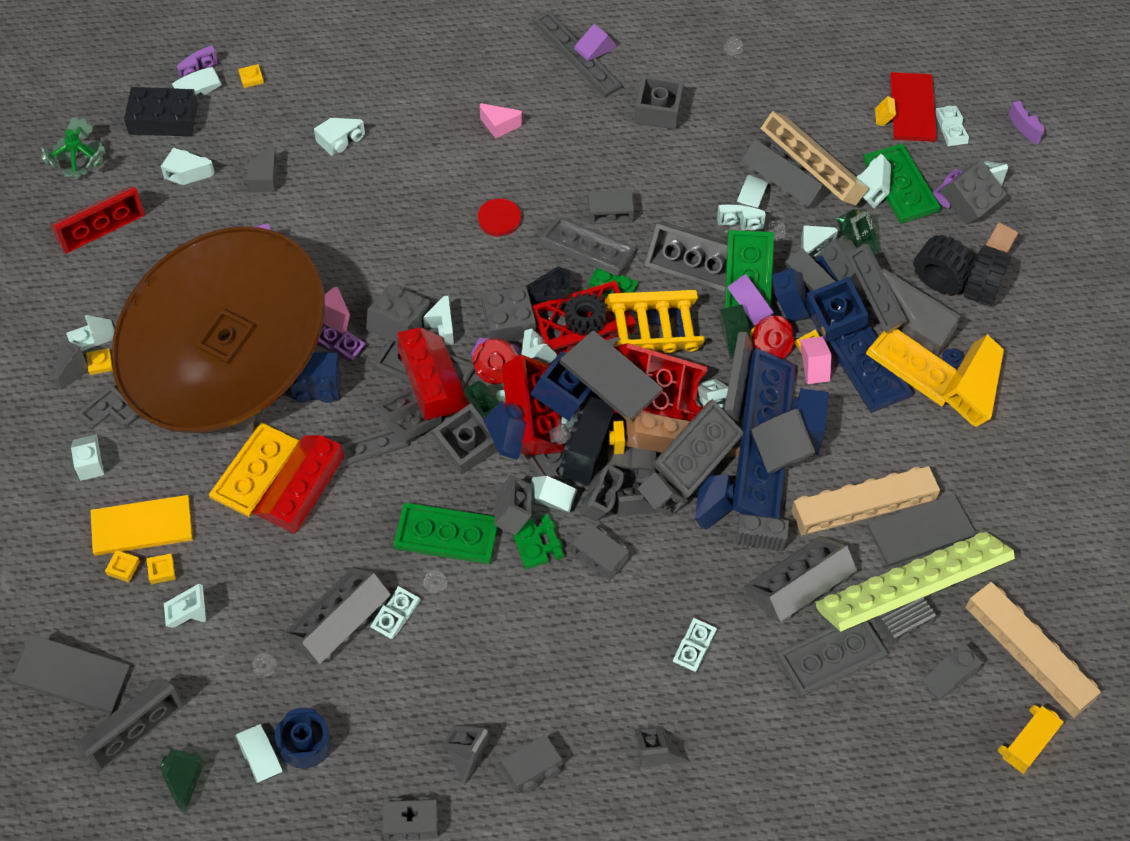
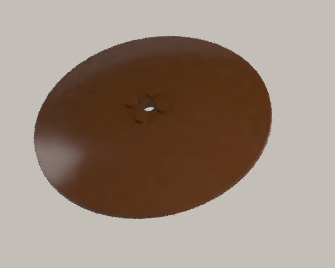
M249 226L215 230L193 238L168 253L136 285L120 313L114 331L111 351L113 375L116 385L127 404L149 423L166 430L181 433H203L227 428L256 415L272 404L301 374L317 346L322 331L325 314V295L321 277L312 259L297 243L283 234L265 228ZM225 334H230L228 339L222 341Z

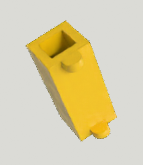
M1033 705L1030 708V712L1034 717L1010 747L1007 748L1001 745L998 748V752L1003 756L1002 758L1023 775L1064 723L1054 711L1043 706L1039 708Z

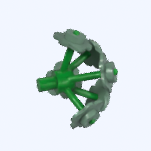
M72 117L70 124L67 126L68 130L65 132V139L58 140L57 145L53 146L54 152L52 153L46 147H41L43 152L41 157L48 166L51 164L55 168H58L55 158L58 161L72 162V166L63 169L62 172L64 176L70 179H79L82 175L88 174L86 169L97 168L101 165L104 159L102 156L105 153V147L102 146L100 141L96 143L91 142L88 146L82 143L80 138H88L93 127L87 123L85 118ZM79 150L87 158L86 162L88 164L86 169L84 167H77L76 157Z

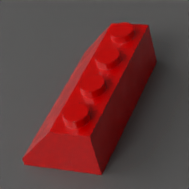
M129 186L49 225L55 239L64 253L67 254L144 217L145 213L137 189Z
M420 327L397 332L398 352L424 420L457 413L468 406V401L442 337Z
M521 354L502 365L505 402L517 405L521 409V415L526 422L520 453L527 456L561 453L564 447L560 415L531 395L540 377L550 365Z
M304 435L253 514L295 534L345 457L341 445L321 435Z

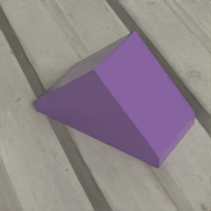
M593 24L575 45L574 50L589 61L612 51L617 45L604 31Z

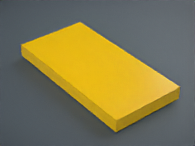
M897 328L890 333L883 331L869 347L866 354L942 407L946 403L942 395L957 370Z
M261 422L211 490L209 498L251 517L300 440Z
M184 495L91 510L94 556L115 553L116 550L122 552L192 541L189 496Z

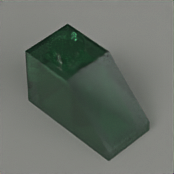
M853 209L836 218L842 236L847 240H852L856 248L865 243L869 245L873 254L881 251L868 210Z
M743 304L720 309L719 320L730 359L734 358L739 332H747L750 339Z
M171 748L168 756H164L162 759L160 771L180 812L185 813L204 767V762L199 755Z

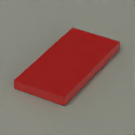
M891 72L890 91L891 98L895 100L896 115L892 119L893 140L936 142L932 74Z

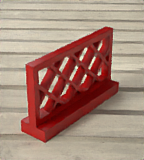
M616 280L569 294L568 298L550 300L531 306L544 343L557 356L561 351L568 353L586 337V332H583V336H580L578 331L574 334L571 330H568L567 324L562 327L552 322L556 314L565 317V312L559 310L561 304L570 301L572 296L577 298L579 293H581V296L589 293L590 297L592 294H596V299L601 297L603 291L613 289L614 294L621 293ZM601 297L602 302H605L606 298ZM547 309L553 312L548 321L541 318L538 311ZM626 310L624 314L627 333L629 334L634 332L636 322L633 315L630 316L629 311ZM611 311L606 313V320L609 322L603 325L601 331L598 329L597 333L604 340L619 337L616 318L609 316ZM589 312L587 317H590L593 313ZM549 327L561 332L558 338L549 340L547 335Z

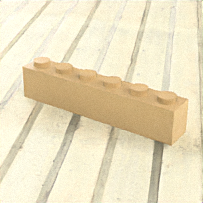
M772 111L760 128L842 201L856 206L868 190L864 183L788 117Z
M929 466L923 468L914 467L908 472L900 474L891 473L881 479L876 480L872 478L861 484L845 485L838 490H825L815 496L799 497L794 501L791 511L802 536L935 501L940 489Z
M990 582L969 599L966 609L1073 718L1078 716L1098 698L1101 691L1096 683L1087 678L1079 670L1078 665L1074 661L1069 660L1061 652L1059 646L1055 642L1050 641L1042 633L1041 628L1037 624L1032 623L1024 615L1023 610L1006 597L1005 592L1001 588L996 587Z

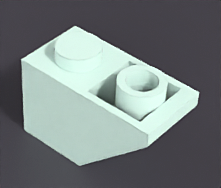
M330 118L314 128L316 142L331 156L337 152L341 153L348 146L347 135L353 141L358 142L365 134L364 123L361 119Z
M176 148L171 150L161 165L164 179L181 185L211 177L215 173L212 161L208 158L199 157L188 151Z
M882 154L872 160L869 167L857 176L868 187L862 198L873 208L890 192L891 164Z

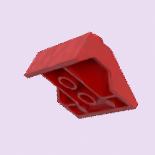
M629 343L614 347L663 388L662 393L641 413L691 421L701 410L702 407L696 400L698 385L707 372L708 367Z

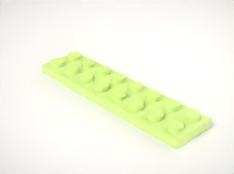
M988 532L978 533L970 539L956 542L953 546L937 550L921 559H915L902 567L893 568L880 576L871 577L868 581L858 585L849 586L846 590L828 595L824 599L817 601L816 607L819 613L841 632L1015 559L1014 550Z

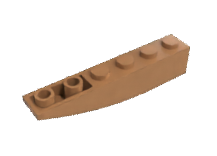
M640 412L631 422L626 421L623 424L625 446L663 452L690 421ZM741 438L724 457L739 456Z

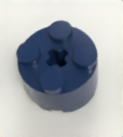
M310 708L293 709L276 726L275 740L282 758L288 765L306 769L314 767L326 759L331 748V737L325 719L316 711Z

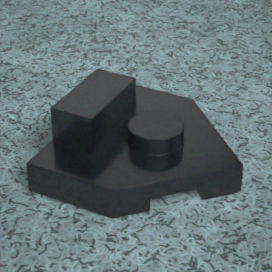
M557 266L526 285L528 296L537 302L568 298L573 277L570 272Z

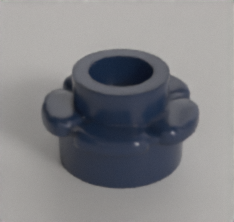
M956 348L946 349L942 354V360L953 368L959 367L964 359V355H961V351Z

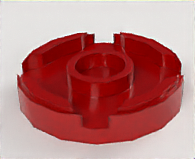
M503 198L492 199L480 207L478 223L480 228L488 235L501 237L502 235L512 234L518 229L521 223V213L518 206L510 200Z
M781 316L762 318L756 324L752 333L754 350L758 348L780 359L786 358L794 345V338H792V332L794 331L791 324Z
M489 338L480 343L474 351L472 361L476 369L475 372L485 382L491 384L503 383L502 365L518 357V354L514 347L506 340Z

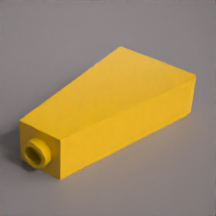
M988 334L972 344L942 395V398L975 427L985 423L992 417L1004 351Z

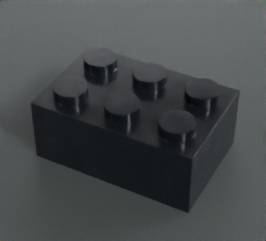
M131 87L124 117L128 134L192 137L198 107L195 90Z
M589 396L586 405L581 404L578 421H575L570 433L572 436L570 440L567 439L563 450L564 455L560 467L564 468L563 478L589 486L614 417V409L604 400Z

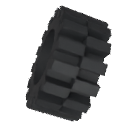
M579 293L577 298L572 296L565 306V323L567 328H572L574 334L578 331L580 336H583V332H586L587 336L593 330L598 333V329L601 331L603 325L606 324V304L602 302V298L598 297L596 299V294H592L590 297L589 293H585V296H581V293ZM583 311L592 312L594 315L590 317H581L577 314Z

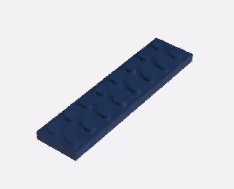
M822 255L813 258L835 281H838ZM805 285L807 295L811 290ZM867 323V326L826 343L870 413L910 398L913 392L903 379L866 354L869 347L877 339Z
M758 348L752 351L742 426L744 434L740 442L732 510L742 514L779 519L785 467L774 473L767 472L751 429L774 417L791 411L795 365Z

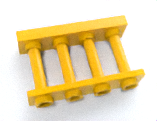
M682 290L608 294L605 300L606 311L615 313L619 340L615 342L613 347L629 343L652 351H663L664 353H672L676 350H685L686 352L698 350L705 339L704 336H694L689 309L698 299L697 291ZM669 308L681 310L685 337H672L668 314ZM656 309L659 311L663 338H650L646 310ZM634 310L637 312L641 339H628L624 311Z

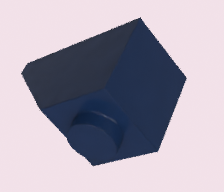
M793 268L773 274L775 294L788 322L811 317L806 306L807 295L803 275Z
M500 401L483 421L499 454L517 460L520 457L526 422L521 415V409L517 405Z
M729 475L707 476L700 484L695 520L701 529H709L732 509L735 484Z

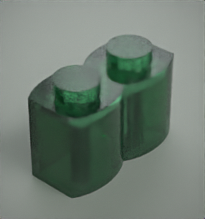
M477 381L464 389L468 403L474 406L483 419L499 403L498 399L490 394L488 387L481 381Z

